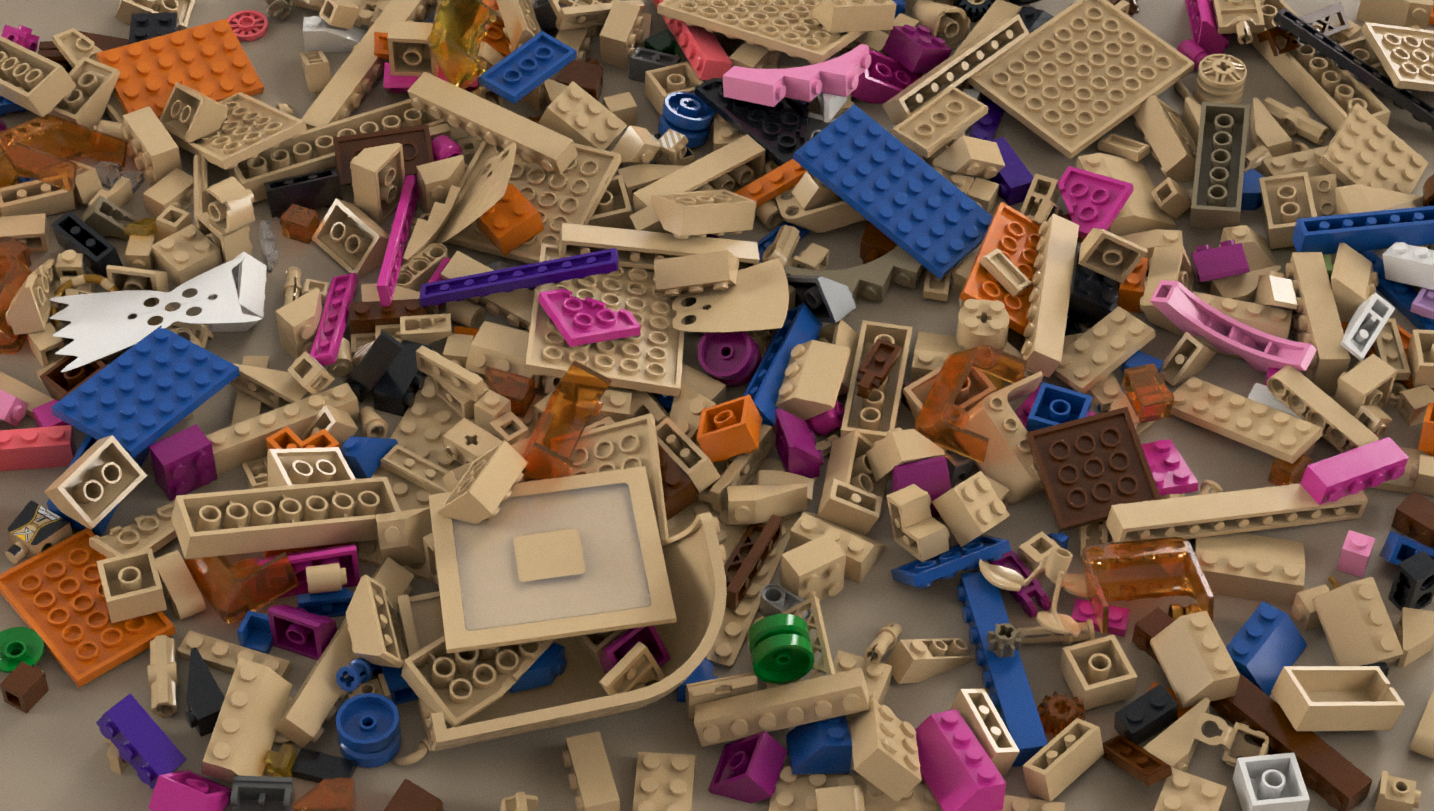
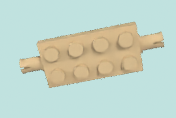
M1212 0L1218 34L1237 33L1240 44H1244L1243 38H1245L1246 44H1249L1253 40L1251 33L1264 32L1265 23L1260 0Z

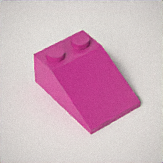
M869 49L871 64L858 77V86L851 92V96L871 104H884L921 78L922 73H912L894 58Z

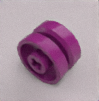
M745 331L706 332L698 345L697 356L701 366L713 379L719 380L726 387H739L748 383L753 378L761 362V353L758 345Z

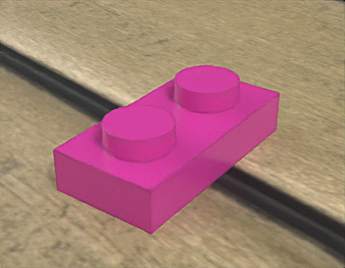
M1076 598L1072 618L1076 622H1086L1087 619H1092L1094 631L1125 637L1130 609Z

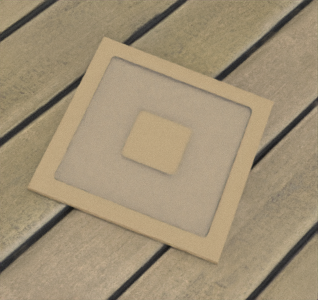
M645 466L517 483L510 488L512 491L511 495L499 504L500 511L493 519L489 521L484 519L477 525L441 516L438 513V510L451 492L428 495L447 654L677 622Z

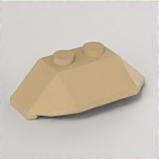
M365 574L361 577L346 611L347 628L353 645L352 650L358 658H363L374 665L402 668L403 661L408 658L400 621L393 605L386 597L388 593L385 586Z

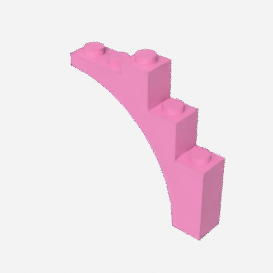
M860 44L837 58L802 67L755 69L733 66L723 75L724 97L772 107L778 104L784 97L811 102L821 92L847 97L857 88L858 77L871 64L869 45Z
M1161 280L1150 299V302L1184 334L1188 332L1195 336H1203L1220 353L1240 355L1258 372H1267L1268 367L1282 369L1287 365L1299 371H1306L1317 351L1312 344L1276 337L1225 315L1197 297L1179 281Z

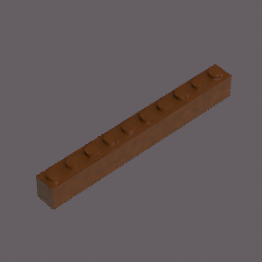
M1157 607L1135 623L1132 642L1161 666L1150 645V640L1175 620ZM1239 673L1240 678L1235 696L1210 702V706L1218 711L1221 717L1229 720L1232 724L1235 725V722L1243 723L1252 730H1259L1269 737L1267 754L1294 752L1305 785L1324 798L1331 807L1338 811H1351L1367 798L1372 783L1371 778L1314 732L1296 731L1280 705L1241 673ZM1245 734V736L1251 738L1260 747L1265 742L1263 739Z

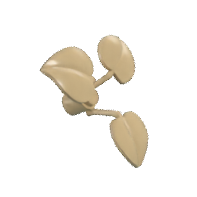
M1053 547L1048 560L1042 559L1040 565L1027 579H1024L1015 570L988 564L980 559L979 567L983 576L993 585L1010 591H1020L1021 586H1027L1044 568L1046 570L1045 575L1056 586L1051 613L1046 611L1038 612L1036 616L1038 623L1056 633L1075 637L1079 636L1080 626L1068 615L1057 613L1056 608L1060 588L1063 587L1065 591L1076 596L1092 597L1095 591L1094 574L1066 573L1073 557L1071 552L1064 548Z

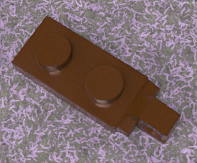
M877 339L858 370L856 382H859L857 396L867 399L873 387L878 389L880 385L882 386L901 355V346Z

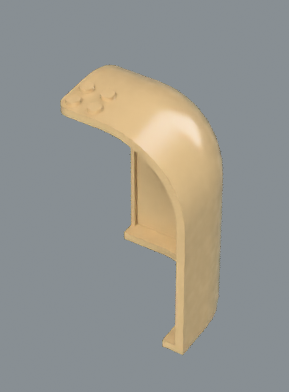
M710 512L698 514L686 530L661 541L677 622L654 625L671 657L669 661L660 667L666 678L659 682L654 679L646 683L644 688L608 695L599 682L606 675L601 665L573 636L558 638L554 642L565 647L567 666L564 673L558 675L552 684L516 693L507 691L499 700L456 727H452L444 720L443 711L435 712L419 698L418 707L431 750L434 752L632 711L658 701L680 686L694 672L710 651L717 638L724 617L727 591L723 562L726 561V552L724 545H719L717 534H720L718 518L712 517ZM440 591L411 597L408 594L397 596L396 602L408 657L445 635Z

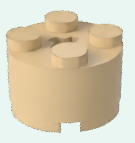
M233 176L206 188L199 195L202 214L207 212L210 218L207 220L208 225L219 235L231 233L255 221L252 205L255 200L254 195L250 189H245Z
M966 300L958 315L956 341L960 348L962 345L967 349V353L977 357H990L995 355L999 349L1002 348L1003 350L1007 343L1010 320L1005 304L998 300Z

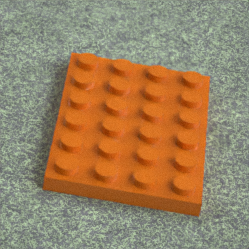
M227 19L97 53L98 62L120 71L113 91L125 114L150 106L158 119H160L176 82L199 91L217 102L238 92L252 96L264 91L260 78Z
M1000 202L959 298L964 301L975 299L1003 302L1009 314V327L1023 335L1028 325L1026 315L1031 306L1029 296L1033 290V285L1031 284L1028 289L1013 297L981 265L980 261L985 255L998 248L1031 281L1036 271L1034 262L1038 256L1036 246L1041 236L1038 234L1041 225L1005 203Z
M89 528L81 530L0 574L1 595L30 629L36 631L42 638L44 647L78 688L150 648V641L154 640L156 636L166 635L170 637L176 633L175 626L162 611L111 623L96 562L108 558L89 546V538L95 536Z

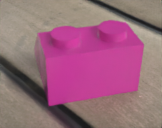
M188 769L158 776L148 809L153 811H224L230 803L232 789Z

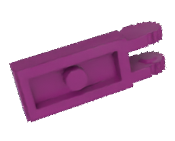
M1014 551L1003 554V557L999 560L989 562L992 565L1015 570L1024 579H1027L1032 574ZM1036 578L1027 586H1021L1020 591L1008 590L1015 600L1021 603L1023 611L1030 618L1038 614L1036 605L1031 600L1034 596L1037 604L1043 611L1051 609V601Z

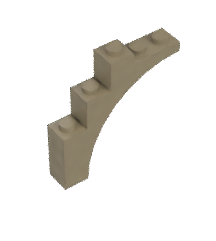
M898 245L876 260L847 269L823 271L786 265L784 270L786 275L822 276L847 285L853 295L854 303L858 296L882 303L892 282L916 289L926 268Z

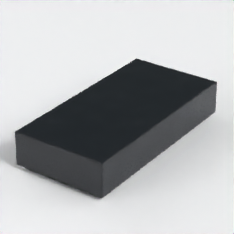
M301 748L291 768V776L346 790L356 769V761Z

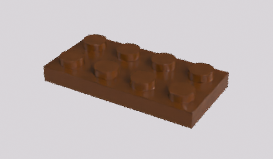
M428 124L333 138L340 186L352 185L350 162L364 148L394 143L402 144L405 177L406 175H417L416 166L434 162Z

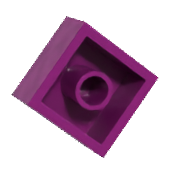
M904 24V26H893V30H891L882 49L912 73H928L948 59L952 52V49L945 45L946 42L939 37L933 36L927 27L922 25L912 27Z
M197 424L149 446L155 481L170 501L175 500L177 495H186L218 479L212 443Z

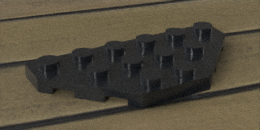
M712 78L695 87V95L743 136L748 134L765 149V155L778 166L793 159L794 153L804 145L809 109L797 99L784 97L778 104L772 107L727 98L723 94V79Z

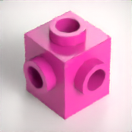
M5 24L1 35L33 52L37 50L40 38L32 34L33 29L23 25H19L16 28Z

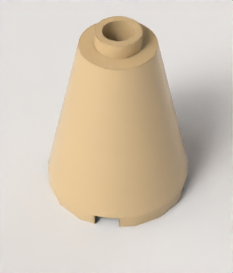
M920 0L912 8L913 19L920 21L919 25L930 29V33L933 36L943 39L946 42L945 45L949 48L955 49L958 47L956 44L960 40L964 41L970 30V19L963 9L928 0Z

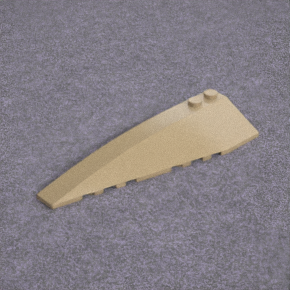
M444 635L403 661L401 676L423 702L435 712L443 711L444 720L452 727H456L499 700L556 639L447 654Z

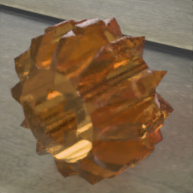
M1056 691L1052 694V697L1045 695L1042 703L1037 708L1044 733H1052L1054 738L1076 718L1085 721L1084 705L1079 704L1078 697L1069 698L1067 692L1063 696L1059 695Z

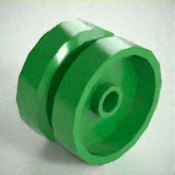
M775 614L757 621L749 629L747 641L751 653L752 666L755 676L761 681L771 684L789 683L804 677L813 668L815 659L810 643V635L807 623L802 618L792 614Z

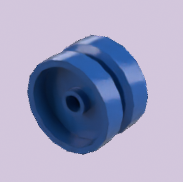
M674 92L668 94L665 98L662 108L663 114L660 116L658 124L659 134L662 136L669 129L686 135L688 139L687 148L704 145L709 136L710 125L712 124L715 111L694 93Z
M358 694L346 700L338 709L335 719L340 753L345 759L356 761V766L372 768L390 762L399 753L402 744L398 708L392 700L381 694Z

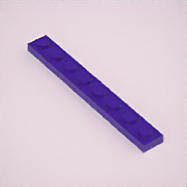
M617 248L425 283L421 285L419 300L422 307L429 305L437 306L445 302L463 301L467 298L485 297L499 292H511L516 289L534 288L543 284L560 283L564 280L575 278L583 279L591 275L609 274L613 271H618L619 255Z

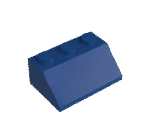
M1262 601L1230 641L1226 649L1238 672L1270 696L1271 690L1283 667L1293 666L1306 649L1307 643L1287 613Z

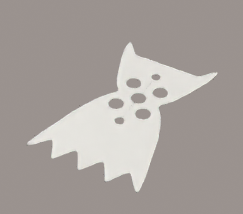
M246 257L236 258L219 265L167 293L151 290H125L70 295L49 299L50 301L69 305L51 316L50 319L71 322L52 336L74 339V341L55 352V354L78 357L61 372L81 367L133 346L159 326L165 329L174 322L224 324L261 320L262 318L242 313L231 271ZM190 288L198 291L195 296L190 298L182 296L183 291ZM213 294L218 296L214 300L208 299V297ZM149 298L159 299V303L156 306H144L145 300ZM172 302H178L181 305L176 311L169 312L165 310V306ZM192 307H200L202 309V312L196 316H188L186 314V311ZM130 314H137L135 319H128ZM154 316L163 317L162 323L158 325H149L147 321Z

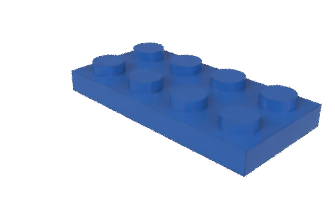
M541 31L480 75L479 84L515 104L576 59L577 50Z
M984 534L962 547L959 544L949 548V551L924 562L918 559L891 569L893 580L902 582L904 585L915 586L917 589L925 588L932 584L931 581L938 578L941 580L954 577L956 575L955 572L959 570L967 571L979 567L980 559L989 562L1001 559L1003 557L1002 554L1011 551L1009 540Z

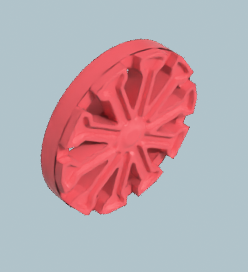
M239 11L227 19L240 42H245V40L249 42L255 41L259 37L262 38L266 31H268V20L264 14L258 11Z

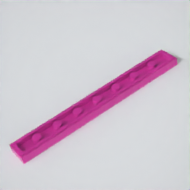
M406 175L378 278L377 290L381 307L390 306L392 303L419 198L418 186L414 175Z

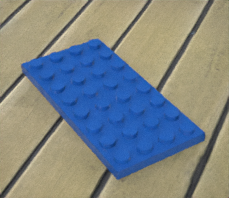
M855 104L799 148L793 156L796 162L940 280L982 244L993 217Z

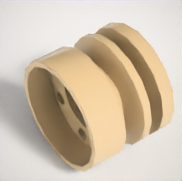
M1212 54L1205 57L1199 64L1194 91L1196 100L1201 105L1202 102L1241 104L1247 75L1245 64L1240 59L1227 54Z

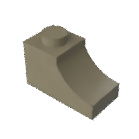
M101 195L85 210L82 221L102 237L114 236L129 241L130 235H137L141 220Z

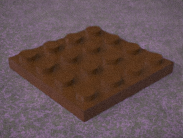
M1128 407L1026 433L1025 437L1059 532L1107 520L1112 505L1161 500Z

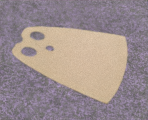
M515 142L507 146L498 156L491 158L482 167L458 203L436 243L442 244L458 234L504 196L514 165ZM507 150H510L505 159L500 162L502 155ZM492 163L489 170L482 175L483 170Z
M777 258L739 270L736 284L728 285V289L713 290L712 287L704 288L702 293L691 294L687 291L679 295L672 302V309L677 312L676 317L672 320L673 328L687 332H741L782 328L788 312L789 288L786 273L781 262ZM693 297L697 300L695 304L689 307L681 305V302L686 298ZM705 305H711L710 309H703ZM694 315L697 317L696 321L692 324L684 325L681 323V320L686 316Z

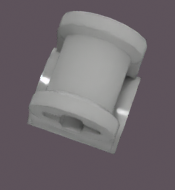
M768 584L761 590L759 612L764 617L781 614L805 599L794 595L778 584ZM812 608L804 612L803 620L810 617Z

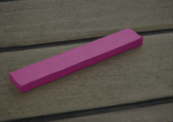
M356 273L332 278L310 353L322 366L336 363L349 316V303L353 302L359 280Z

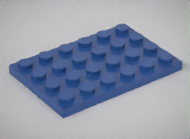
M159 326L51 407L52 415L96 440L113 435L128 454L134 458L240 375L239 367L178 334Z

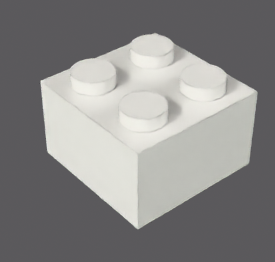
M1294 752L1237 759L1232 779L1242 811H1307L1310 798Z

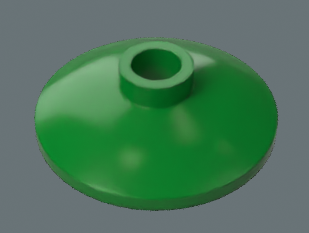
M13 627L0 632V672L11 673L22 661L33 667L41 659L44 652V643L36 631L26 627Z

